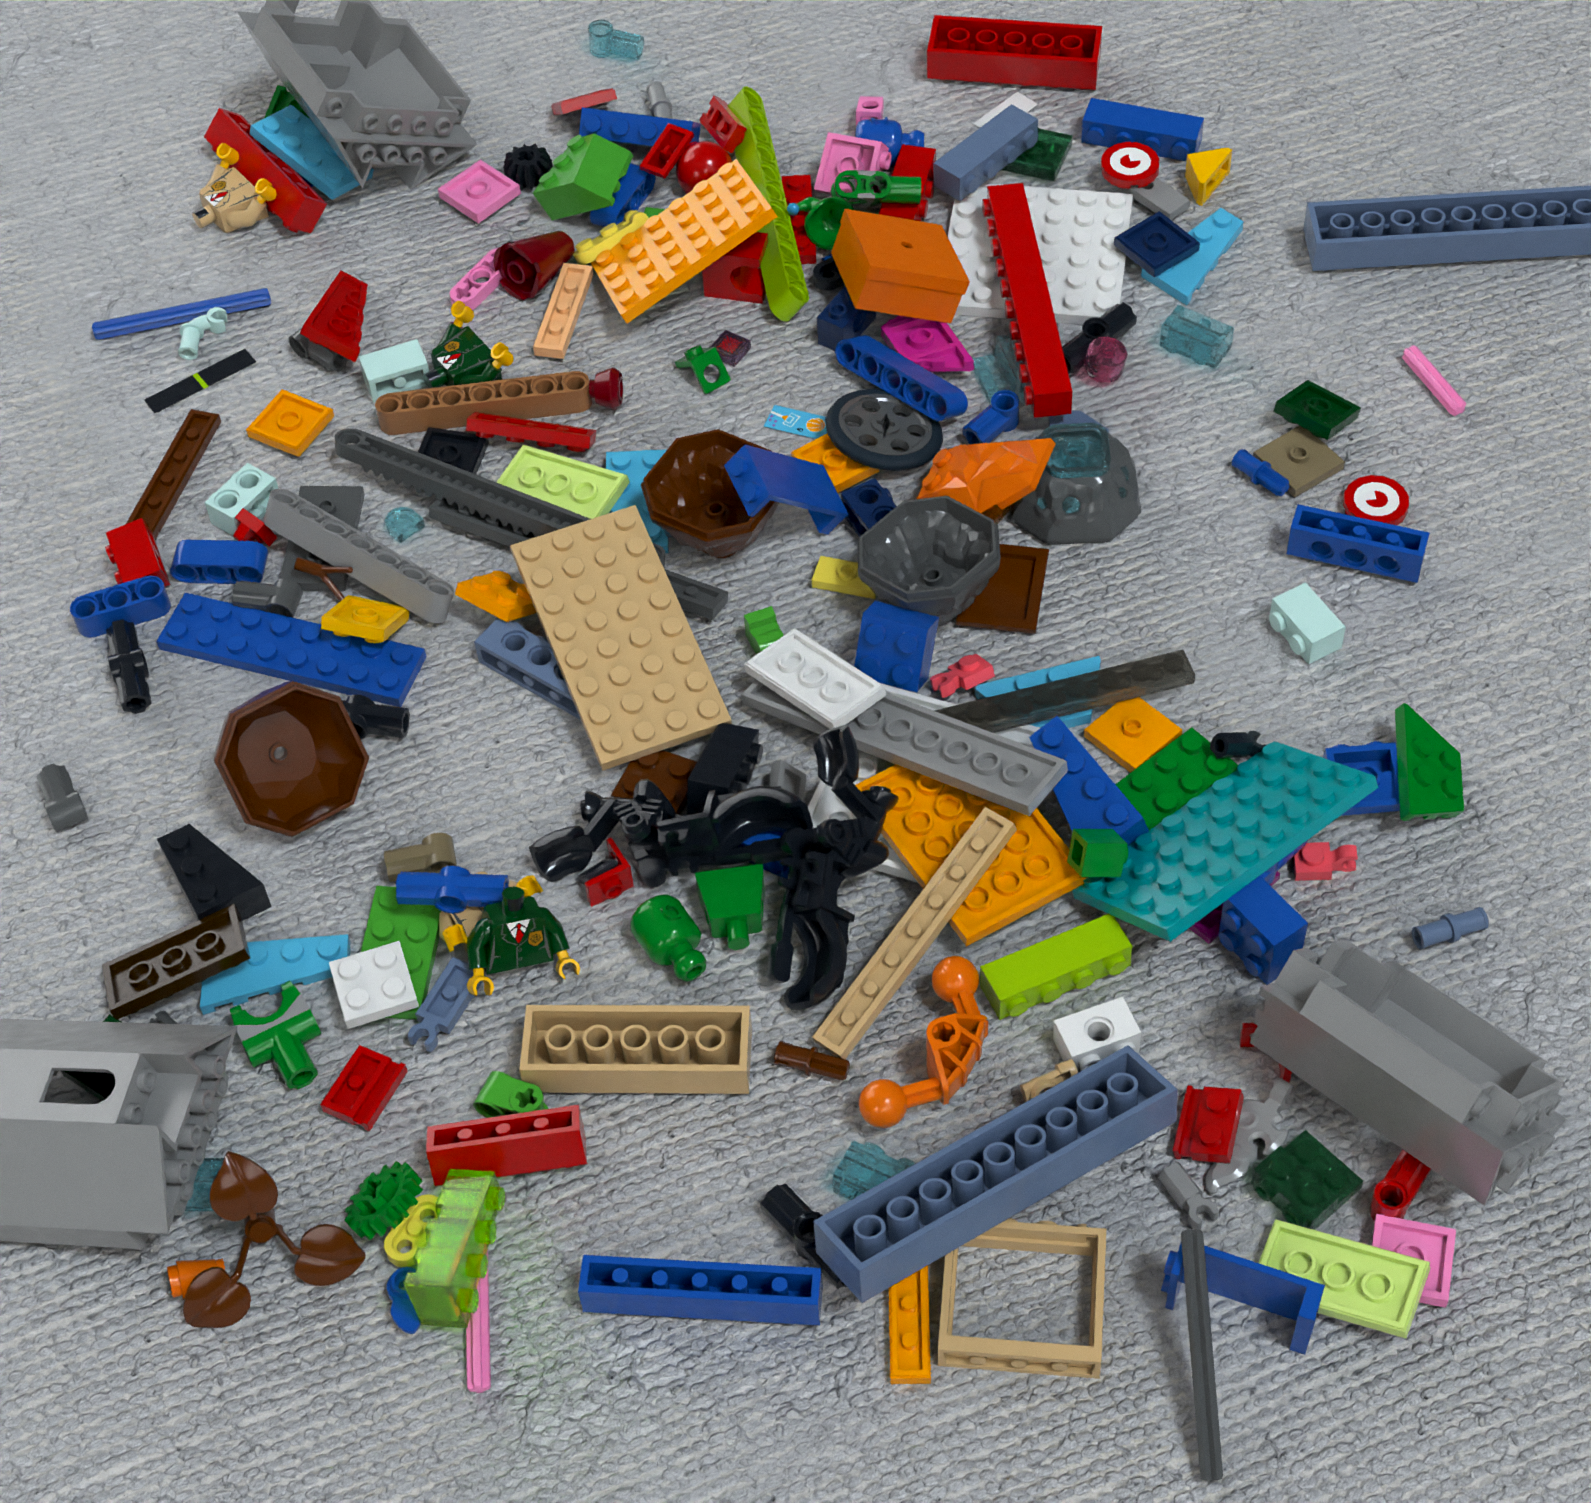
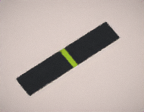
M243 349L146 398L144 401L156 414L256 363V360L246 349Z

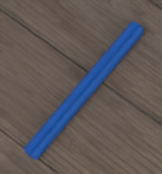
M262 288L98 321L92 324V330L96 340L190 322L196 317L206 315L214 307L223 308L226 310V314L269 306L271 305V297L268 289Z

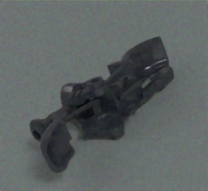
M848 725L839 726L821 733L814 739L813 748L817 758L818 777L826 785L832 787L831 790L856 818L843 821L828 819L817 825L816 828L806 830L802 828L788 829L780 838L782 851L789 854L791 858L785 857L780 861L781 865L789 867L788 879L784 877L778 878V884L785 888L786 891L780 909L776 941L770 945L766 977L772 983H784L790 979L794 951L791 937L792 929L794 928L803 946L804 964L799 978L784 994V1001L791 1010L815 1006L826 1000L835 989L841 987L847 961L848 927L850 922H854L855 915L837 906V891L844 879L858 876L876 868L889 856L888 847L881 841H878L887 812L893 809L899 798L891 793V790L887 787L871 786L870 790L861 792L853 783L858 778L859 753L857 743Z
M640 779L635 785L633 798H603L597 793L586 791L585 800H581L580 803L582 818L584 821H588L585 829L583 830L580 826H571L555 830L544 835L529 846V851L540 875L547 881L554 882L571 873L584 870L592 858V852L598 849L620 821L624 835L629 840L628 845L639 866L638 871L642 881L650 887H658L666 881L667 871H670L672 876H677L679 869L689 868L691 873H696L699 870V866H719L750 861L756 864L781 861L785 857H791L782 851L780 838L755 841L750 846H738L748 838L769 831L784 833L792 828L806 830L813 828V823L806 803L796 794L782 789L781 786H756L738 793L717 796L716 790L709 791L703 813L681 816L676 814L672 804L654 782L649 779Z

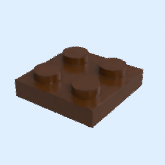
M663 750L630 761L611 797L633 798L636 783L640 779H649L660 788L672 804L676 814L680 815L687 803L688 778L697 761Z

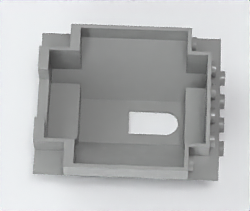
M266 0L265 6L261 7L260 13L237 11L255 43L263 53L267 63L362 188L371 168L395 169L411 190L477 145L461 125L471 99L406 19L382 17L369 0H341L334 19L295 16L299 0Z
M1346 939L1332 941L1319 965L1316 964L1319 955L1309 948L1293 950L1275 983L1260 986L1259 995L1265 999L1262 1005L1259 1004L1256 1008L1254 1024L1258 1027L1251 1035L1250 1043L1484 1206L1496 1187L1507 1193L1528 1166L1538 1156L1543 1157L1555 1141L1553 1136L1567 1119L1555 1112V1109L1562 1100L1558 1092L1563 1083L1542 1070L1547 1063L1546 1060L1396 961L1381 963Z
M0 1019V1241L144 1249L150 1233L168 1234L174 1215L184 1214L187 1202L193 1195V1184L199 1166L204 1161L205 1148L210 1133L215 1128L217 1112L222 1097L228 1089L229 1077L225 1073L226 1060L238 1026ZM58 1071L107 1072L115 1077V1087L112 1093L100 1103L71 1104L43 1102L51 1079L57 1075Z

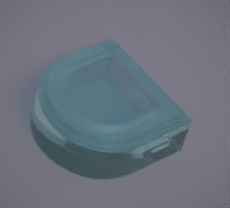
M408 507L395 508L385 518L388 533L399 543H402L425 527L424 519Z

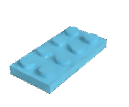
M289 105L250 126L249 135L333 200L360 185L314 123L294 106ZM371 168L366 181L372 178L373 168Z
M666 450L606 452V469L625 474L630 481L609 513L636 505L651 541L663 547L665 554L669 553V537L666 536L662 528L652 522L641 488L644 477Z

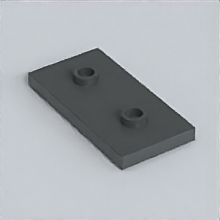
M300 486V497L358 530L365 496L363 486ZM288 540L280 579L292 580L298 583L303 590L330 591L320 577L294 570V565L298 557L325 566L333 565ZM327 574L340 591L346 590L348 574Z

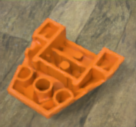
M1051 438L962 444L948 450L942 449L934 456L933 465L929 474L922 481V488L917 499L949 496L981 514L992 509L996 504L1003 510L1035 491L1056 443Z

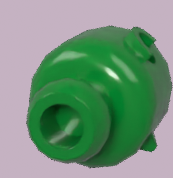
M667 894L657 895L643 902L635 910L631 917L630 930L653 963L661 966L673 965L674 974L678 979L685 982L696 979L705 971L706 958L700 951L695 950L701 941V931L676 897Z

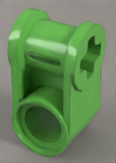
M492 1071L473 1103L475 1110L486 1118L548 1109L544 1103L543 1092L538 1086L515 1079L500 1071Z

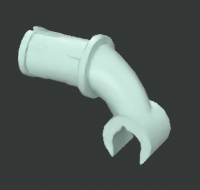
M214 307L206 315L196 317L180 326L182 337L178 354L181 358L186 360L197 358L199 341L203 338L205 330L209 329L216 334L226 331V310Z

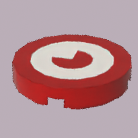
M1138 142L1118 143L1106 149L1102 155V175L1110 184L1123 189H1130L1131 185H1138V188L1145 187L1158 176L1160 159L1156 151L1147 145Z
M1368 475L1357 478L1348 485L1344 492L1343 506L1346 515L1399 525L1408 513L1409 496L1405 488L1395 480L1385 476Z

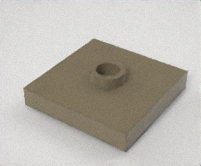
M1301 426L1292 429L1253 452L1254 457L1262 462H1269L1273 470L1289 480L1290 488L1288 492L1294 498L1343 470L1345 461L1324 442Z

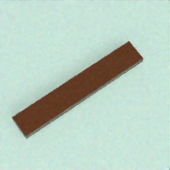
M193 409L189 411L126 524L143 518L156 540L221 424L219 414Z

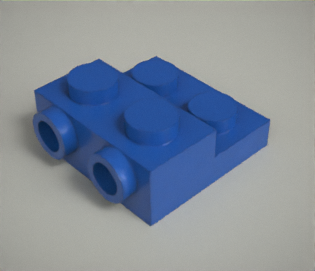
M1375 741L1358 746L1339 744L1331 748H1325L1323 758L1372 774L1376 777L1378 785L1376 790L1341 816L1400 811L1397 748L1395 742L1383 743Z

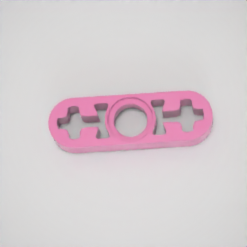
M497 248L489 251L450 290L452 305L456 301H461L465 306L475 310L501 284L500 280L503 278L499 270L495 272L493 263ZM478 278H489V280L484 283L475 282Z

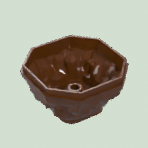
M720 429L676 438L641 483L652 522L662 528L667 537L677 539L680 545L690 546L712 557L728 558L737 551L743 550L756 540L766 521L772 517L779 502L770 500L754 517L748 516L724 465L744 445L768 451L771 450Z

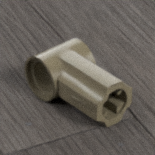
M433 833L426 836L422 840V844L384 851V860L390 882L396 881L397 875L400 872L439 873L443 867L457 866L453 839L447 833Z

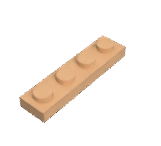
M563 263L533 345L534 356L564 359L594 275L592 266Z

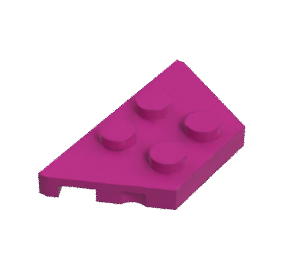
M897 315L896 318L890 319L881 326V337L890 349L930 372L974 370V360L947 323Z

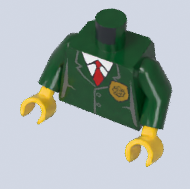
M454 302L451 307V314L456 319L454 322L449 323L444 336L437 347L431 352L434 369L423 375L425 384L428 388H437L443 385L453 386L503 380L501 366L511 365L514 360L513 354L501 342L496 343L490 350L469 326L462 327L463 323H469L473 320L474 312L470 307L465 306L463 302Z
M519 887L504 889L502 892V902L486 905L483 908L482 919L477 921L467 937L469 970L473 971V976L467 982V989L474 996H477L476 987L480 981L484 982V992L486 995L490 996L493 993L494 984L491 979L484 976V970L489 975L554 961L553 955L557 954L559 960L556 962L555 968L559 976L566 979L562 968L568 962L573 964V969L577 975L580 972L578 962L568 955L567 950L570 947L560 921L548 908L539 907L534 897H524V891Z

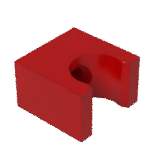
M754 233L702 270L704 296L763 304L766 290L761 268L758 267L761 265L768 244V233Z

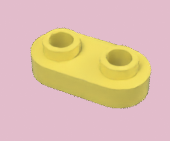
M427 1194L417 1197V1205L409 1207L407 1210L409 1216L404 1218L395 1229L392 1228L384 1240V1249L389 1261L397 1267H410L417 1264L445 1227L448 1219L447 1211L443 1201L437 1196ZM426 1216H434V1219L430 1222L422 1221ZM403 1247H412V1249L409 1252L400 1253V1250Z

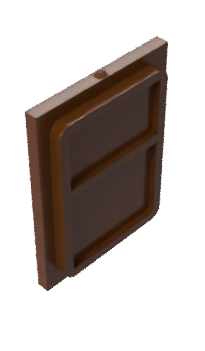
M1000 544L1001 558L998 571L989 579L987 587L976 597L974 603L964 612L957 615L956 625L1036 634L1049 549Z

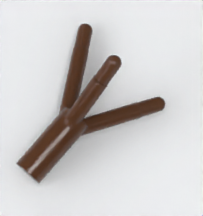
M300 557L296 559L294 570L320 577L339 601L345 598L327 574L352 573V567L325 566Z

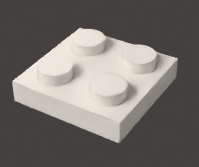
M400 941L329 962L348 1029L419 1007Z

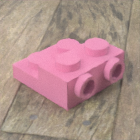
M828 132L814 190L831 195V186L835 182L836 177L843 171L864 170L883 172V170H888L892 160V155L888 152L889 148L880 141ZM839 184L840 189L843 192H852V189L848 184ZM876 185L872 187L875 193L879 191Z

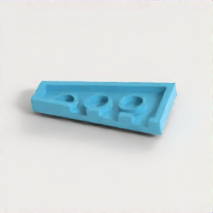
M1222 208L1218 209L1188 232L1189 235L1200 242L1198 252L1156 277L1151 276L1142 268L1141 277L1187 306L1192 299L1194 291L1196 289L1199 290L1204 283L1206 275L1217 266L1220 256L1228 251L1243 231L1244 221Z
M348 934L247 942L250 959L240 963L238 966L211 976L202 982L200 999L202 1014L215 1012V1007L231 1002L233 1006L249 1002V997L269 992L270 995L282 992L280 985L289 980L293 984L301 982L303 985H308L332 978L329 962L350 956L351 942Z

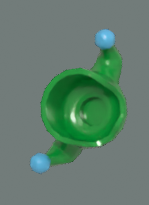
M829 196L824 199L807 197L797 204L790 203L787 207V212L792 216L797 215L798 212L809 213L805 218L804 224L807 236L816 246L825 250H832L841 226L840 220L844 209H855L846 199L839 196Z

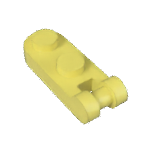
M636 210L627 211L624 215V221L617 225L612 223L600 230L601 235L593 240L588 238L579 242L575 246L576 251L573 253L575 260L579 265H586L596 260V257L602 251L611 250L620 242L623 236L643 226L646 220L649 219L648 216Z

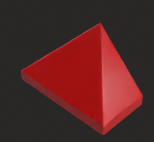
M668 123L640 164V170L666 179L694 137V133Z

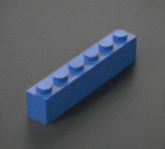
M583 1255L578 1288L583 1312L820 1326L823 1293L821 1268Z

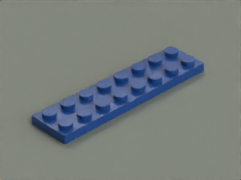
M184 593L156 641L159 650L346 695L359 694L370 698L372 701L396 707L402 706L427 657L424 648L385 640L381 643H368L361 637H341L334 635L333 631L321 629V624L258 609L233 606L232 603Z

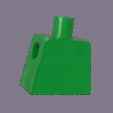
M763 864L696 872L698 898L711 936L714 938L727 937L728 947L733 950H741L748 947L750 944L748 934L759 933L763 930L765 899Z

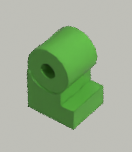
M772 606L744 615L745 635L756 655L784 636L777 623L776 614Z

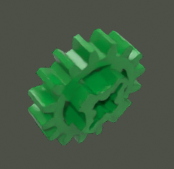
M396 1161L391 1168L384 1165L378 1175L374 1172L371 1173L363 1181L364 1183L359 1185L360 1192L350 1197L353 1204L345 1208L348 1216L344 1220L360 1238L366 1236L371 1240L376 1233L381 1237L384 1236L388 1227L391 1226L395 1229L404 1218L409 1216L407 1211L409 1207L417 1205L418 1201L415 1196L423 1191L419 1186L423 1182L422 1179L406 1162L401 1165Z

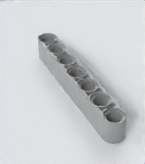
M274 489L270 492L263 521L268 528L333 566L352 567L353 572L346 574L422 619L433 623H441L447 619L454 594V588L448 582L294 492L285 489Z

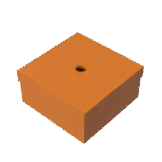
M844 209L840 220L841 226L831 254L855 309L951 323L961 297L965 295L970 281L942 225Z

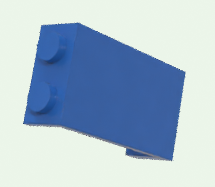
M744 445L724 465L748 516L754 517L771 500L808 509L819 533L828 535L849 515L824 465L749 445Z
M1182 1243L1178 1252L1170 1251L1164 1269L1165 1277L1161 1291L1167 1293L1165 1308L1170 1310L1174 1308L1181 1284H1185ZM1204 1245L1208 1292L1297 1321L1289 1350L1305 1355L1325 1285Z

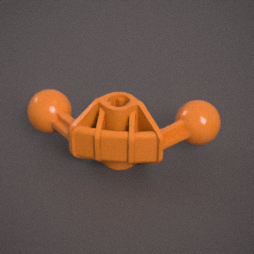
M961 956L944 958L935 966L932 973L931 981L935 993L942 1000L953 1003L956 1013L936 1018L927 1027V1075L929 1079L902 1087L888 1079H878L870 1082L862 1090L858 1104L859 1111L868 1124L877 1128H890L903 1119L907 1108L935 1100H940L942 1105L949 1104V1100L960 1087H964L967 1083V1077L972 1071L975 1062L979 1061L982 1056V1044L988 1036L987 1017L980 1014L973 996L979 985V974L974 964L968 959Z

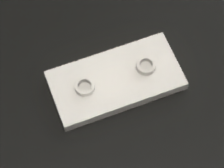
M795 628L744 663L747 674L829 729L846 725L886 696L885 686Z

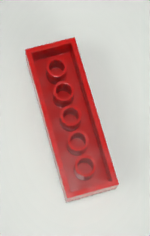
M934 15L927 48V78L1096 90L1103 26Z

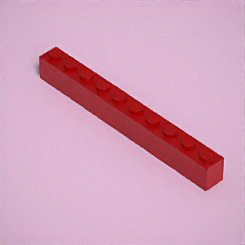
M1023 183L987 186V199H982L983 216L989 217L987 219L988 237H993L991 239L992 256L998 257L995 261L997 277H1002L1000 280L1001 297L1007 298L1005 300L1006 319H1012L1009 322L1010 338L1017 342L1014 343V355L1016 362L1021 361V364H1019L1020 382L1026 383V386H1024L1025 405H1031L1033 418L1071 414L1073 391Z

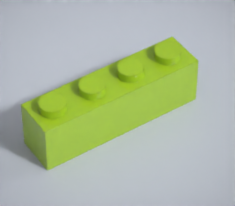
M1107 914L980 966V987L999 1020L1008 1016H1019L1026 1012L1028 1008L1039 1003L1055 1001L1062 994L1076 988H1086L1095 980L1109 974H1120L1127 967L1131 966L1133 946L1115 917Z

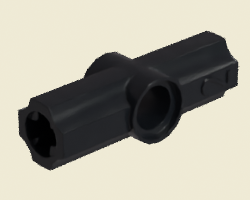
M1124 302L1116 304L1101 317L1090 318L1083 323L1082 332L1062 347L1068 374H1074L1091 359H1100L1106 356L1109 345L1136 324L1137 316L1129 305Z
M124 619L112 622V625L106 629L108 646L111 656H108V662L113 680L118 688L123 711L137 714L144 712L152 704L146 677H149V671L143 650L139 645L134 622H127Z
M359 694L348 696L346 701L342 700L360 739L365 738L367 734L399 738L407 736L410 719L409 708L378 705L370 698Z
M786 1183L783 1185L777 1184L767 1192L766 1197L760 1203L761 1210L795 1244V1250L799 1256L810 1260L817 1268H821V1272L837 1289L847 1287L816 1253L815 1239L803 1237L808 1232H814L813 1221L823 1215L812 1211Z

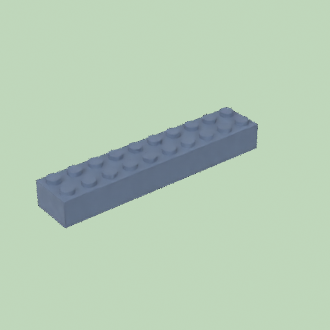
M1591 185L1307 202L1303 231L1312 271L1591 254Z
M1127 1045L814 1220L816 1253L858 1300L863 1303L1176 1122L1178 1089Z

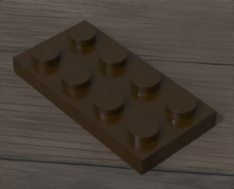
M235 904L102 964L109 1011L113 1017L118 1020L129 1014L136 1013L146 1006L168 998L185 988L203 982L211 976L238 966L240 963L250 959L241 914Z

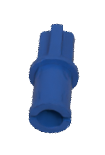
M1245 449L1239 450L1234 455L1232 466L1249 476L1253 484H1261L1277 496H1283L1289 490V480L1273 470L1269 462L1260 461Z

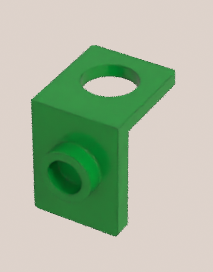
M701 345L694 346L684 352V357L674 362L677 368H692L704 394L712 392L731 380L716 347L702 348ZM710 364L716 366L719 371L718 379L713 383L708 382L704 377V369Z

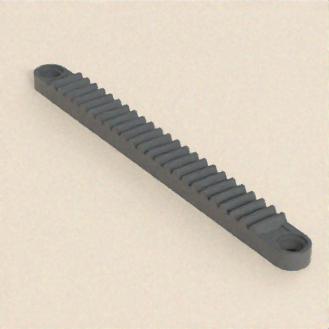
M347 428L335 434L336 454L341 458L361 465L364 472L367 473L372 469L374 476H379L382 473L385 480L388 481L393 478L397 485L403 481L407 489L414 486L418 493L425 490L428 497L435 494L438 501L446 498L449 505L452 506L456 502L461 510L467 506L471 514L478 511L482 518L489 515L494 523L500 519L503 526L506 527L510 523L515 531L521 527L525 535L533 532L534 536L538 537L590 520L588 517L367 432ZM653 543L659 559L665 568V550L658 544Z

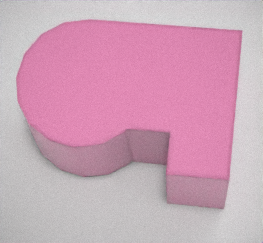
M859 97L856 109V125L864 119H883V97Z

